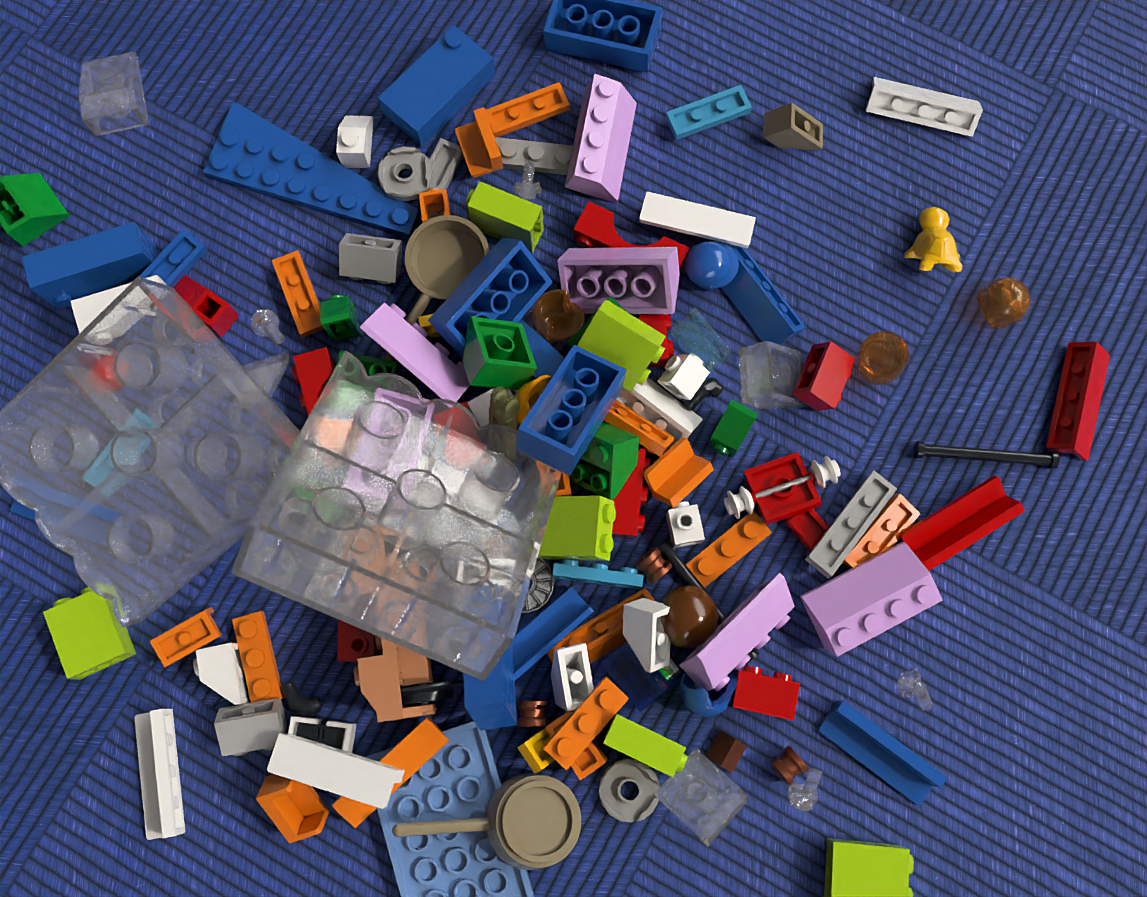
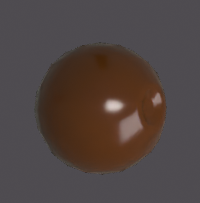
M676 587L666 593L659 602L670 607L668 614L660 616L664 632L670 639V643L676 647L697 648L717 630L718 610L713 598L699 587Z

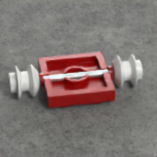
M795 452L743 471V477L750 492L743 486L739 488V493L736 495L731 491H727L728 497L724 498V503L729 515L734 514L737 519L740 518L741 511L746 510L749 514H752L754 504H756L767 526L820 507L822 501L813 483L822 489L825 488V481L830 480L833 484H837V477L841 475L840 469L835 460L825 456L823 464L819 465L815 460L812 461L810 471L807 472L799 453Z

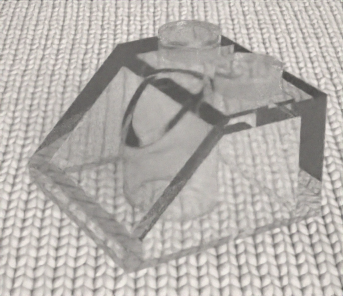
M770 341L760 342L739 349L740 395L743 405L759 409L804 407V402L792 395L802 371L800 351Z
M696 748L688 756L682 772H675L674 776H670L654 794L706 847L712 843L749 800L736 783Z

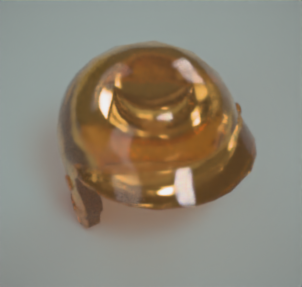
M1011 277L996 279L977 295L978 304L984 317L997 329L1021 321L1029 309L1031 300L1029 290L1024 283Z
M556 289L542 294L533 307V327L540 336L549 341H563L578 332L584 324L585 315L583 310L577 304L570 301L571 296L567 291Z
M892 332L874 333L862 343L857 358V365L861 376L867 382L874 385L889 384L896 380L902 374L904 367L907 366L909 350L906 342L899 335Z

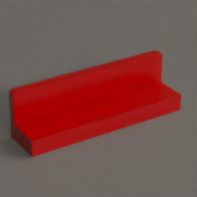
M1097 341L1068 342L1046 444L1048 451L1074 453L1080 460L1084 461L1089 459L1110 355Z
M992 476L901 532L899 537L901 542H906L922 564L930 571L1025 511L1020 501L1006 496L1000 478Z

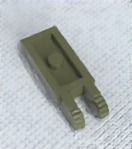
M499 386L491 391L492 393L490 394V451L509 467L517 463V450L515 449L517 420L515 416L519 412V400L514 396H507V391L502 386Z

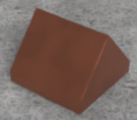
M720 730L705 757L733 773L747 746Z

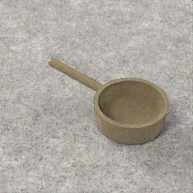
M454 215L437 216L422 223L409 238L405 250V266L413 284L422 291L406 319V322L411 326L414 323H418V317L422 316L432 297L446 301L489 253V246L485 236L469 220ZM388 352L383 359L393 362L396 361V359H394Z
M523 773L508 779L496 790L488 805L486 818L398 823L393 826L392 833L396 837L487 831L492 848L504 862L521 870H539L560 862L572 851L581 831V811L574 794L561 781L540 773Z

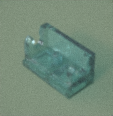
M696 307L689 311L687 317L682 322L678 320L670 332L685 353L698 356L704 362L703 366L710 373L726 362L731 353V350Z

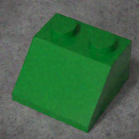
M474 316L469 318L463 355V365L469 385L492 388L502 386L504 389L518 390L526 384L537 370V366L522 323Z

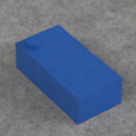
M553 0L543 30L545 48L553 52L648 73L662 29V7L631 0Z
M453 25L378 97L382 112L419 146L423 147L496 75L494 58Z
M131 222L23 256L22 261L29 288L55 308H64L71 306L72 300L134 282L157 258L158 253L154 242L135 222Z
M501 238L428 321L463 360L468 320L471 316L517 323L551 285L552 280L521 240Z
M573 345L518 428L515 449L570 476L619 396L627 369Z
M497 585L462 590L460 595L465 708L480 731L517 725L511 620L506 595H501Z

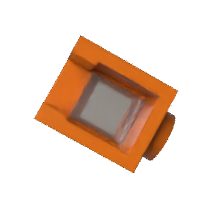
M430 189L427 192L419 193L422 223L437 216L451 215L446 189Z

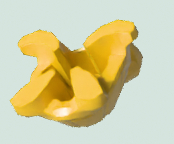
M938 207L926 208L919 215V223L923 232L917 236L912 247L905 252L904 257L921 259L919 270L922 271L932 270L934 264L937 263L949 271H962V264L959 261L960 255L958 254L955 240L946 230L949 224L947 212Z

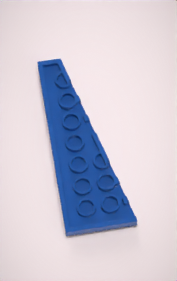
M232 102L203 171L208 178L410 238L413 234L420 216L419 210L405 201L393 199L381 187L235 102Z

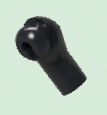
M711 377L701 384L691 400L683 399L682 402L688 409L693 411L709 393L712 397H718L724 387L721 383H718V379Z
M295 681L280 687L292 712L311 717L321 711L322 702L320 698L313 696L309 699L308 697L301 696Z

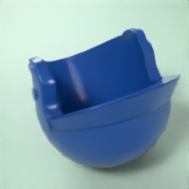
M706 241L695 245L688 252L684 268L687 276L693 283L705 290L713 291L714 288L723 287L733 280L738 272L739 261L735 251L728 245L718 241Z
M685 672L680 682L682 700L686 707L694 714L703 717L716 716L729 706L732 700V693L737 686L736 676L730 672L728 674L729 682L719 691L715 689L706 691L705 688H699Z

